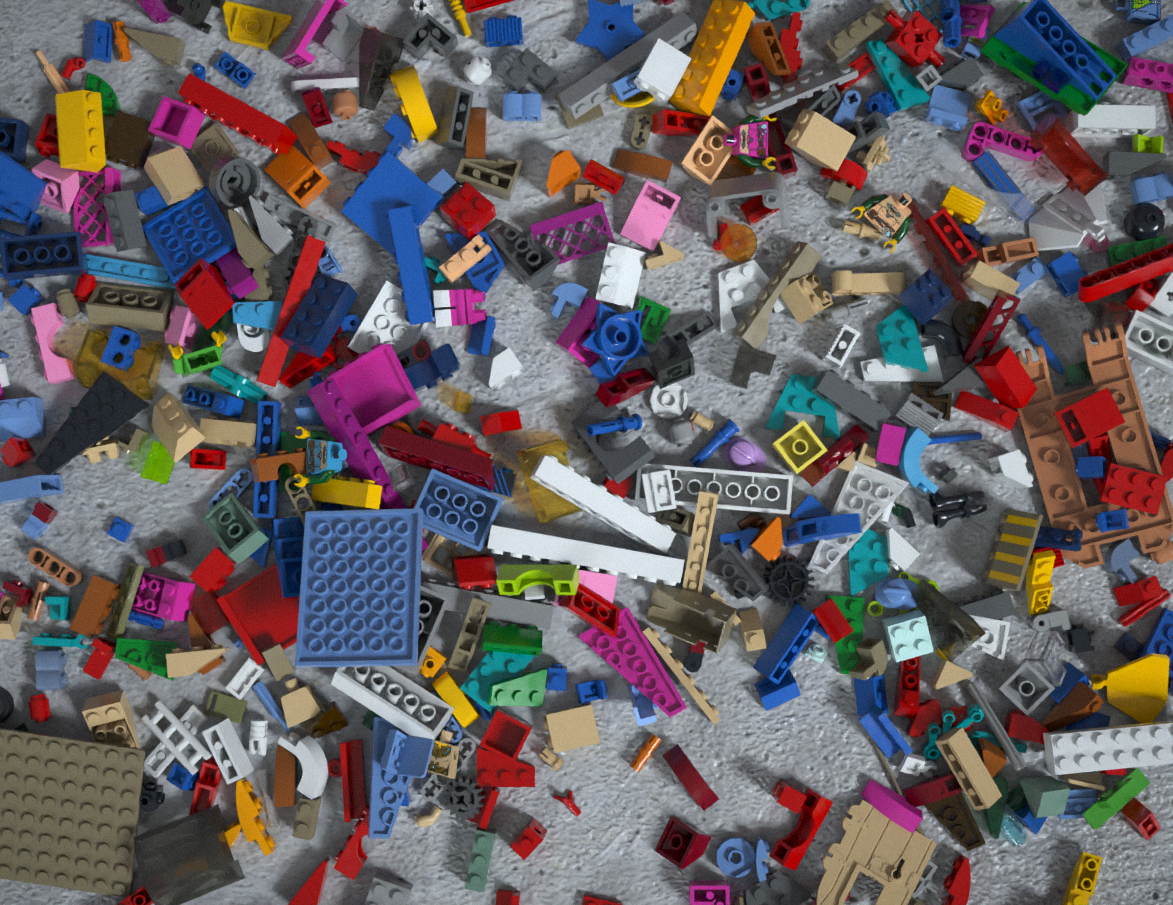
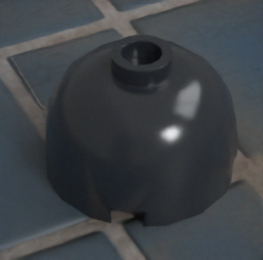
M1141 203L1132 207L1124 218L1126 233L1136 239V241L1156 238L1165 226L1163 211L1152 203Z

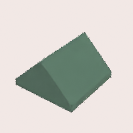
M1050 775L1020 780L1034 819L1064 813L1070 792L1068 786Z

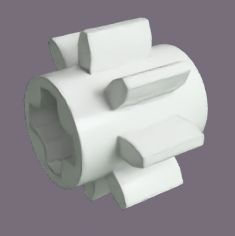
M412 0L414 6L410 7L411 12H415V19L418 17L423 19L427 13L431 15L430 11L434 10V6L429 5L430 0Z

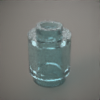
M1006 817L999 823L998 827L1001 834L1011 846L1020 847L1027 841V833L1015 819Z

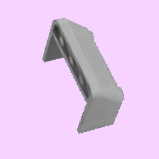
M778 172L714 181L709 187L706 202L709 238H719L717 217L721 216L725 211V200L762 195L763 203L767 208H779L781 228L790 229L784 176Z

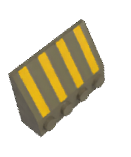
M1005 509L1004 512H1001L998 520L1000 523L999 529L993 535V541L995 542L993 548H990L987 554L989 561L987 567H984L981 573L982 583L1003 590L1020 591L1043 515L1012 509Z

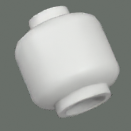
M475 56L464 66V78L472 85H481L492 74L491 63L486 58Z

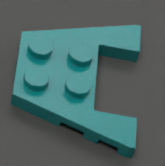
M791 374L765 428L782 431L785 411L824 417L822 437L840 439L835 407L810 391L818 377Z

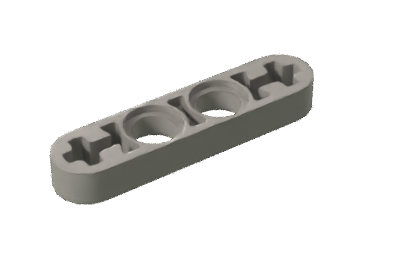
M465 737L457 744L461 752L464 748L463 742H471L470 747L472 750L467 749L463 754L467 756L465 759L459 753L460 765L457 766L456 773L476 749V741L471 737ZM433 774L421 789L422 797L427 801L434 800L452 778L441 782L438 780L437 774ZM433 779L438 785L433 791L435 795L430 794L428 796L426 795L427 790L425 788L430 789L433 786L434 782H431Z

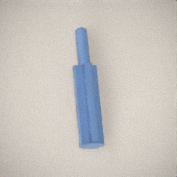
M262 681L256 683L252 688L274 720L277 718L286 732L290 733L292 728H288L286 720L282 715L284 712Z

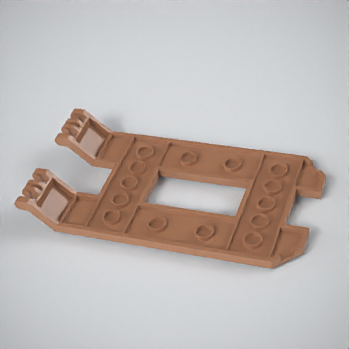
M1121 322L1114 324V330L1117 333L1116 339L1111 340L1109 328L1107 326L1102 327L1105 342H1103L1100 329H1095L1094 334L1098 343L1095 345H1091L1088 332L1081 333L1086 364L1093 384L1090 387L1055 396L1042 344L1035 347L1039 357L1038 361L1032 362L1031 351L1028 348L1024 349L1027 364L1024 363L1021 350L1016 353L1018 360L1037 387L1036 392L1024 408H1017V412H1019V419L1051 528L1065 530L1080 529L1083 531V538L1080 540L1082 549L1080 551L1061 549L1060 551L1062 557L1084 569L1104 564L1099 548L1101 544L1137 535L1141 551L1145 554L1163 549L1173 532V508L1166 485L1158 515L1110 503L1087 507L1078 474L1075 472V462L1070 446L1053 415L1054 412L1108 387L1125 420V423L1107 431L1116 465L1163 476L1128 359L1125 333ZM1126 509L1129 522L1128 529L1100 533L1095 522L1097 513Z

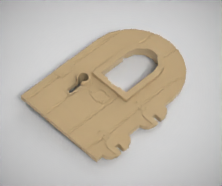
M861 800L859 805H852L847 809L846 813L852 817L851 819L847 816L843 817L842 828L845 830V833L839 844L834 843L828 847L827 853L832 854L831 858L827 855H824L822 858V865L826 871L817 890L816 905H844L859 872L870 876L874 881L883 885L874 905H907L937 843L917 831L909 832L890 820L874 806ZM903 859V864L900 870L897 871V877L894 878L893 872L897 870L900 860Z

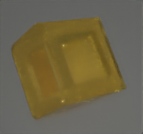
M457 392L454 410L457 413L469 414L471 412L472 395Z

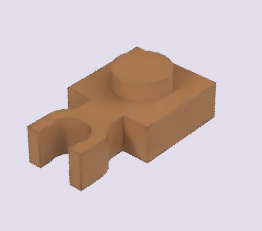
M575 183L574 203L594 204V198L607 201L606 196H600V192L607 190L601 187L594 189V183Z

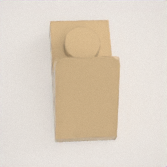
M659 240L658 245L662 255L654 254L649 256L648 260H645V266L647 271L681 261L684 259V254Z

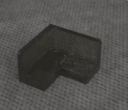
M1114 293L1092 302H1084V305L1092 314L1084 331L1089 333L1092 342H1097L1094 330L1099 328L1103 342H1105L1102 327L1107 326L1112 340L1117 335L1114 330V324L1119 322L1123 324L1129 312Z
M739 345L728 385L747 389L751 371L770 376L777 355Z

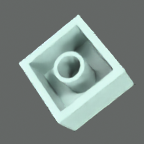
M919 609L882 620L889 652L896 663L934 652L925 615Z

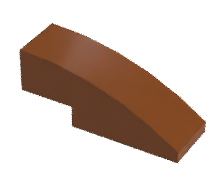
M471 108L466 132V159H486L487 108Z
M617 150L612 169L645 179L651 178L667 183L673 161L637 152Z
M277 745L274 807H294L297 804L298 758L283 746Z

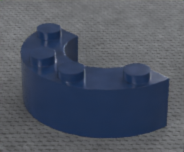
M449 343L430 352L431 356L404 369L415 392L426 387L430 390L438 386V381H446L453 377L452 373L460 370L461 365Z

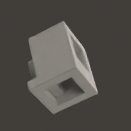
M932 64L929 66L924 65L912 74L925 91H929L943 80Z

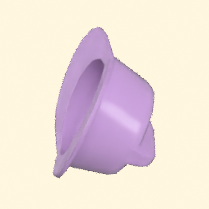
M735 437L730 439L724 447L725 460L738 471L756 473L764 471L767 465L765 453L749 440L743 437Z

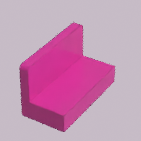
M890 422L883 423L875 461L899 465L906 432L905 427L895 426L894 423Z

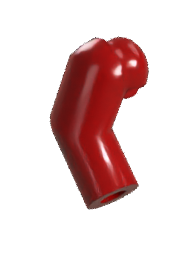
M727 223L718 225L720 237L712 244L716 251L724 250L731 240Z

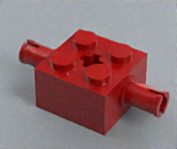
M893 9L886 13L884 20L895 29L887 38L885 44L909 67L922 66L926 59L936 68H939L943 64L942 62H945V58L934 49L943 34L917 10L907 12L902 18Z
M423 419L418 427V430L432 436L433 441L487 458L492 456V454L477 447L478 443L474 441V436L465 431L463 434L457 432L458 428L448 422L445 425L440 423L439 426H436Z

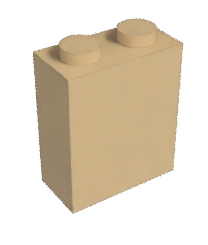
M181 146L176 148L170 147L163 153H153L147 157L144 169L167 205L186 199L204 187L205 183Z
M980 260L975 264H971L969 268L967 267L961 276L964 278L961 282L962 285L991 301L999 289L1014 295L1020 285L1019 282Z
M592 703L547 712L546 718H543L545 730L549 729L551 737H547L549 748H553L554 753L600 743Z

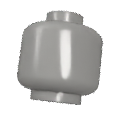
M684 418L673 420L674 424L668 428L671 442L678 447L692 444V440L696 437L692 422L685 421Z

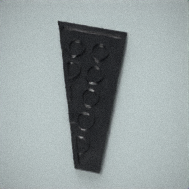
M103 371L33 464L47 475H53L70 463L76 456L83 454L87 451L86 449L103 440L120 428L123 423L131 420L136 414L151 405L108 372Z

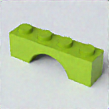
M501 565L496 579L500 595H519L524 589L539 584L552 587L556 595H576L580 581L577 565Z

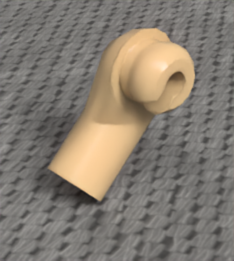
M435 805L428 815L417 814L414 817V822L419 827L433 825L443 810Z

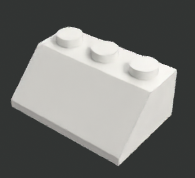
M608 242L595 299L633 309L646 253Z

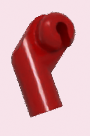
M82 57L67 60L61 77L70 80L74 71L85 67V60Z

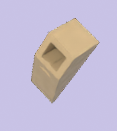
M223 644L211 645V649H204V646L191 647L192 651H184V648L172 649V653L166 654L168 678L192 675L230 649L229 647L223 648Z

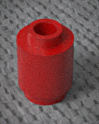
M81 274L77 278L73 292L77 301L88 302L97 285V282H95L96 277Z
M46 694L30 696L28 704L31 720H35L36 723L48 721L47 717L51 716L49 698H46Z

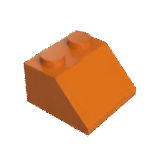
M568 149L557 152L551 161L546 184L549 197L581 177V168Z
M773 517L749 545L764 561H774L781 554L779 550L782 548V529L779 517Z

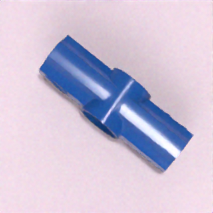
M941 0L942 11L939 19L943 25V44L945 47L955 48L961 42V27L963 25V19L960 17L959 0Z

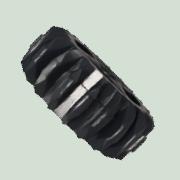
M787 555L783 556V562L780 557H777L776 561L778 564L770 561V565L773 568L765 567L769 575H762L763 578H768V581H764L769 587L765 593L771 591L768 598L772 599L775 596L774 603L778 604L781 600L782 607H785L786 601H788L789 607H793V601L795 604L800 605L799 598L806 601L807 599L804 594L811 595L807 588H814V585L809 584V581H813L814 577H808V574H811L813 571L811 569L805 571L808 563H804L801 566L802 559L799 558L795 562V556L793 555L790 561H788ZM789 565L796 567L801 572L802 577H794ZM783 566L782 577L773 580L775 572ZM788 575L790 579L797 580L789 583L788 587L787 584L779 583V581L786 580ZM798 583H803L801 590L793 596L794 586ZM773 585H782L787 597L779 595Z

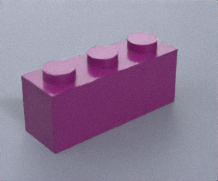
M234 248L213 261L218 270L221 269L219 273L222 279L228 282L226 284L228 291L231 294L235 293L241 299L257 289L259 285L250 269L241 261L243 258L238 253V250Z

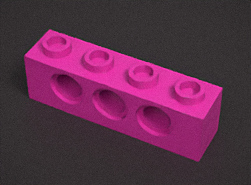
M1131 57L1125 69L1122 84L1173 93V64Z

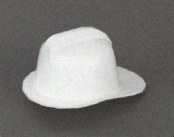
M237 324L238 338L240 344L245 349L251 352H258L267 347L270 337L268 329Z

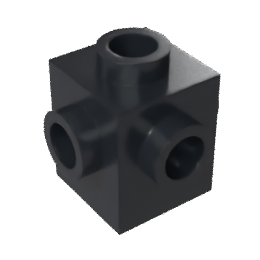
M153 781L142 782L141 797L139 798L140 809L151 812L163 804L165 800L164 785H159Z

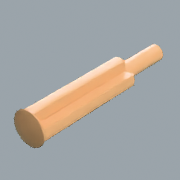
M38 50L36 55L44 65L45 69L43 70L59 94L71 92L54 65L49 64L43 53Z

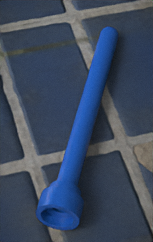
M974 432L929 437L931 441L928 445L980 440L982 434Z

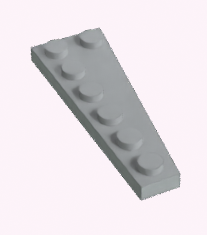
M828 61L825 65L813 69L804 76L798 77L797 80L784 84L780 89L771 91L763 98L756 99L747 106V112L762 118L797 103L798 98H810L813 96V92L829 90V86L834 83L841 85L859 77L858 70L848 65L839 64L836 61Z

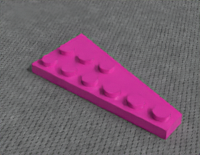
M628 607L619 613L618 631L615 638L605 635L593 627L578 636L670 718L687 709V706Z

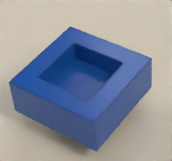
M115 517L107 534L126 543L135 525Z

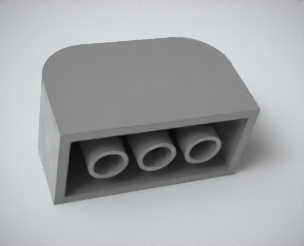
M420 585L417 665L396 667L418 675L449 603V597Z

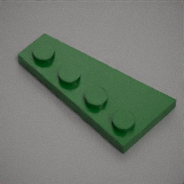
M825 595L826 602L833 598L854 630L835 643L840 674L850 675L849 670L861 661L856 647L863 641L865 598Z

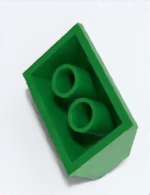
M488 622V625L483 626L481 650L539 656L542 653V630H538L536 626H526V629H522L516 624H507V627L499 626V623Z

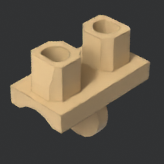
M885 135L865 145L871 148L868 153L860 150L856 156L857 162L864 165V169L868 172H871L875 164L880 166L882 162H889L890 156L887 154L889 148L885 147L887 144L884 140Z
M108 435L97 444L86 449L87 451L82 455H87L90 463L102 460L101 451H106L109 460L118 458L120 454L117 442L120 441V438L104 441L109 439Z

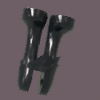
M980 490L963 492L955 496H942L938 492L934 494L929 493V503L933 510L960 504L956 509L933 512L932 519L935 527L942 528L951 519L961 517V519L968 518L986 511L987 504L973 507L971 504V500L983 498L985 493Z

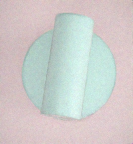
M813 643L806 649L804 655L822 664L827 653L823 646Z

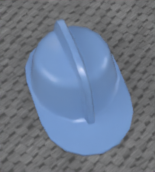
M885 578L876 585L875 598L884 607L906 610L918 605L921 599V591L918 585L911 580Z

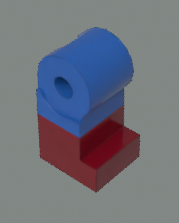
M356 315L345 316L331 342L339 340L338 335L355 333L362 322L361 319Z

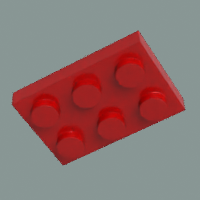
M1108 463L1098 501L1158 515L1167 477Z

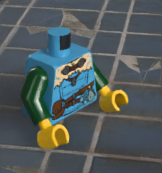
M296 427V429L303 431L301 436L295 435L296 438L305 439L310 437V439H307L306 476L309 477H304L300 474L294 475L295 479L301 478V482L294 483V485L302 488L307 483L310 485L327 483L336 472L341 471L342 460L347 458L346 450L342 449V443L336 442L335 438L326 431L313 429L308 431L304 427Z

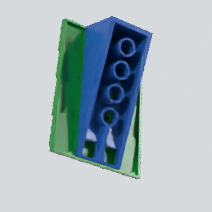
M1030 0L1027 3L1023 1L979 50L1001 67H1006L1024 81L1032 83L1055 101L1059 100L1075 113L1083 116L1092 110L1128 66V64L1080 36L1047 0Z

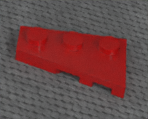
M477 747V781L479 782L477 787H535V767L519 761L512 763L495 753Z

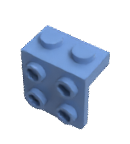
M936 85L933 88L924 121L930 122L932 125L947 127L953 131H961L966 126L968 120L965 116L971 98L970 94Z
M390 729L386 739L384 754L381 758L380 768L392 775L424 778L431 758L434 740L406 736L398 730Z

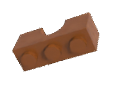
M306 448L294 449V453L287 454V450L275 452L276 456L271 457L268 456V453L256 455L257 459H250L254 483L278 480V468L283 463L290 468L291 477L296 474L306 475Z

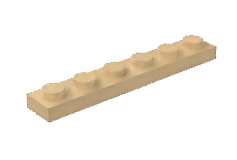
M699 489L682 590L698 594L702 592L719 496L717 492Z
M648 626L642 630L644 635L715 725L720 721L717 717L720 714L713 704L711 706L707 704L705 700L708 697L702 689L697 691L694 687L695 680L690 674H684L681 670L684 666L678 658L674 660L671 657L670 653H672V650L666 643L661 644L658 640L661 636L655 628L650 629Z

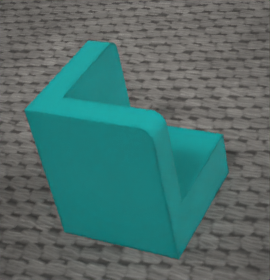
M71 596L45 597V604H50V619H70Z

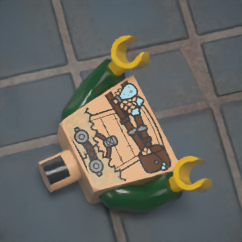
M885 193L873 195L861 203V207L853 208L851 213L855 209L859 210L860 214L855 218L858 219L862 216L863 211H865L864 215L888 240L892 239L884 244V248L888 244L893 246V249L889 252L892 253L895 250V244H899L908 233L911 210L907 205L912 202V198L907 193H903L899 198L894 193L889 196Z

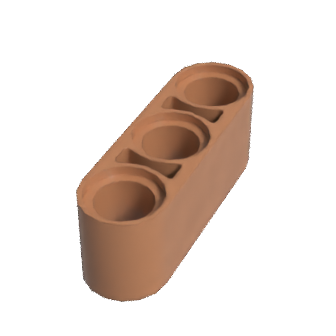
M33 548L29 551V562L66 586H76L82 583L84 579L83 572L47 548ZM40 551L43 554V558L41 561H39L37 558V554ZM55 562L59 564V569L57 572L53 569V564ZM71 572H73L75 575V580L73 582L69 580V575Z

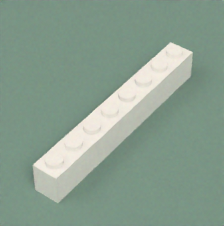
M552 455L540 457L529 477L658 555L667 553L676 535L675 532L671 531L672 528L670 526L656 522L655 517L652 515L641 513L637 506L633 504L628 505L623 502L622 497L608 493L604 486L593 484L590 482L591 479L589 477L578 475L572 467L568 465L563 466Z

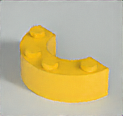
M414 64L393 71L389 76L393 86H395L393 88L397 98H402L403 104L400 105L404 116L408 115L411 122L412 138H417L418 143L437 137L438 129Z

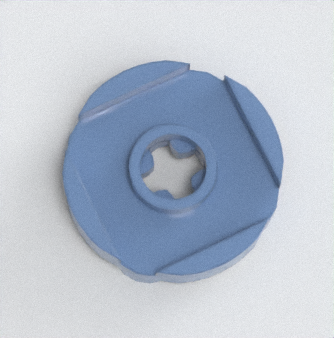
M730 837L721 842L716 849V862L724 874L739 878L747 875L752 870L755 852L748 841L741 837ZM735 852L736 854H741V856L738 857V862H736L735 860H730V858L732 857V853Z

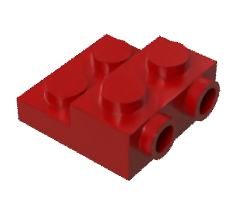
M50 113L46 114L35 141L38 152L44 157H51V155L59 157L57 119L55 114Z

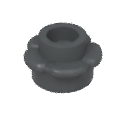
M947 467L940 474L942 476L941 481L949 484L958 475L955 471L956 468L950 469Z

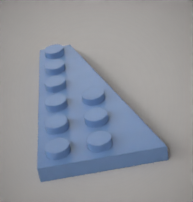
M380 717L373 719L368 839L390 838L398 811L405 797L406 789L412 778L392 775L380 768L381 758L384 754L386 739L390 729L398 730L404 735L410 736L386 719Z

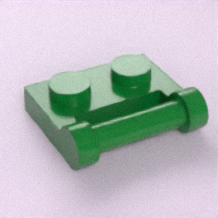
M639 296L636 310H641L643 313L645 306L651 308L641 329L642 339L655 345L671 309Z

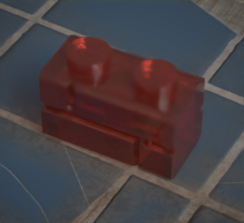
M214 591L204 592L190 601L192 605L190 607L191 612L195 617L199 616L202 621L200 624L205 633L209 632L210 635L215 634L231 623L217 602L218 596Z

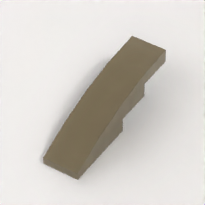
M475 597L472 598L448 665L449 668L464 673L467 672L491 603Z

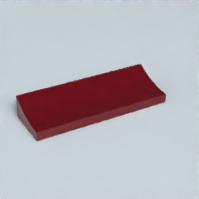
M385 427L379 445L387 457L430 471L435 469L456 479L493 490L495 486L493 459L395 428Z

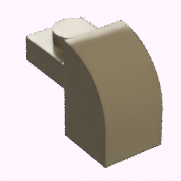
M867 638L856 647L861 661L849 670L851 678L867 680L871 675L881 676L886 669L888 657L883 640Z

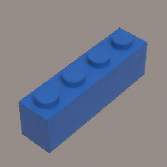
M795 604L782 625L779 626L772 640L768 643L767 648L757 659L753 668L776 684H779L819 625L820 621L818 618L800 605Z

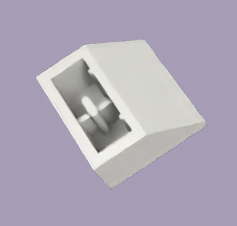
M1020 449L988 458L995 478L1018 489L1033 486L1032 474L1030 471H1027L1025 465L1027 462L1026 457Z

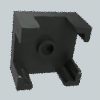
M173 0L168 11L194 29L208 34L212 26L205 23L204 20L212 6L221 9L225 0Z
M684 338L676 342L681 355L663 362L658 350L648 353L653 365L650 367L651 372L660 389L695 375L694 357Z

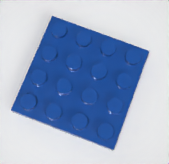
M207 186L142 225L146 236L173 284L200 258L208 263H212L237 247L233 230Z

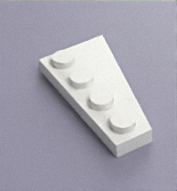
M935 345L922 348L928 371L925 373L918 369L901 368L899 365L885 364L883 357L859 363L863 381L944 382Z

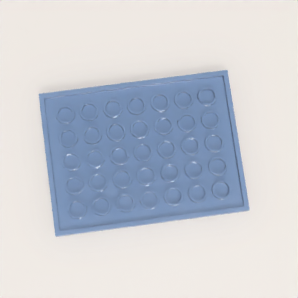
M422 508L305 512L295 666L297 668L417 665L423 533Z

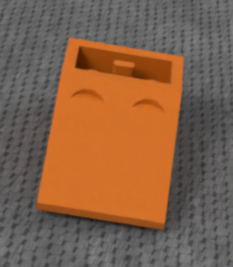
M293 145L287 156L280 153L264 169L304 210L331 184L328 178Z

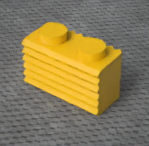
M951 185L938 208L945 207L951 217L953 215L959 218L960 223L973 225L977 221L986 201Z

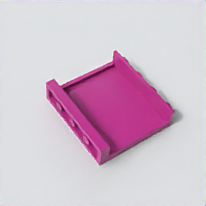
M344 0L315 1L281 59L296 69L312 64L315 56L305 50L327 13L332 14L348 4Z
M381 342L372 346V351L359 354L357 360L344 363L342 369L331 371L328 373L329 377L323 380L326 381L332 377L334 378L366 437L422 406L391 343L382 344Z

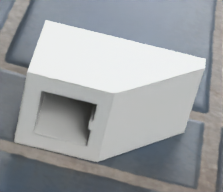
M510 347L493 358L489 379L491 389H500L506 384L505 380L510 377L514 379L522 373L520 370L523 369V366Z

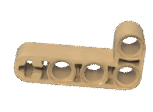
M836 271L831 275L832 295L901 294L906 289V273L852 274V271Z

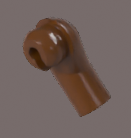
M749 514L736 523L741 531L748 526L759 529L766 527L765 519L755 514Z

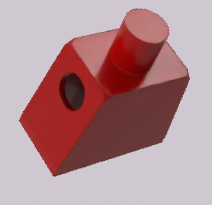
M533 817L508 845L525 860L543 841L547 830Z

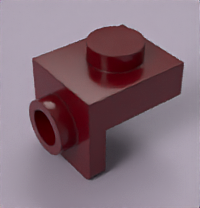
M18 579L5 581L3 589L20 595L16 606L19 608L26 607L31 602V597H33V594H31L33 589L25 586V582Z

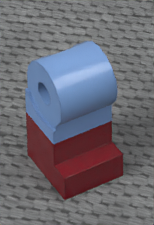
M41 501L37 502L34 507L35 510L21 529V531L34 540L42 535L59 512L46 502Z

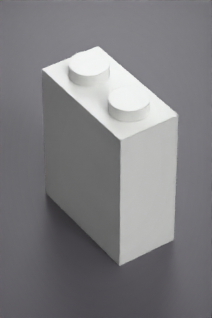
M658 38L633 83L636 84L638 89L652 94L656 100L666 103L672 96L692 58Z

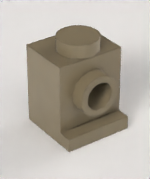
M829 181L824 190L827 193L824 199L845 208L856 187L848 188V185L842 181Z

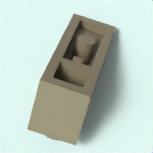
M124 27V32L133 41L161 61L163 65L168 67H174V65L181 66L185 44L180 38Z
M229 209L228 215L238 253L243 258L241 261L246 267L258 270L274 253L236 210Z

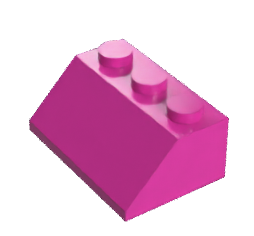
M589 296L555 342L588 368L593 366L600 355L582 347L581 342L595 328L597 304L601 303Z

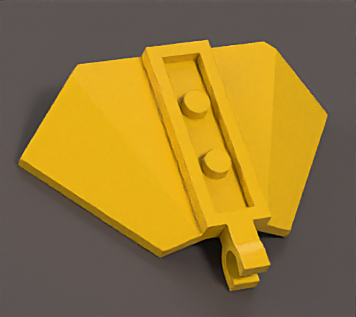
M1151 653L1115 669L1106 670V675L1091 674L1092 690L1101 689L1103 686H1106L1108 703L1140 723L1153 722L1167 703L1170 659L1167 655Z

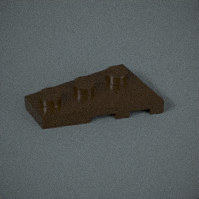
M962 792L925 805L967 851L986 844Z

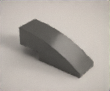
M874 111L861 122L855 121L844 129L856 137L848 153L872 142L890 130L883 113Z

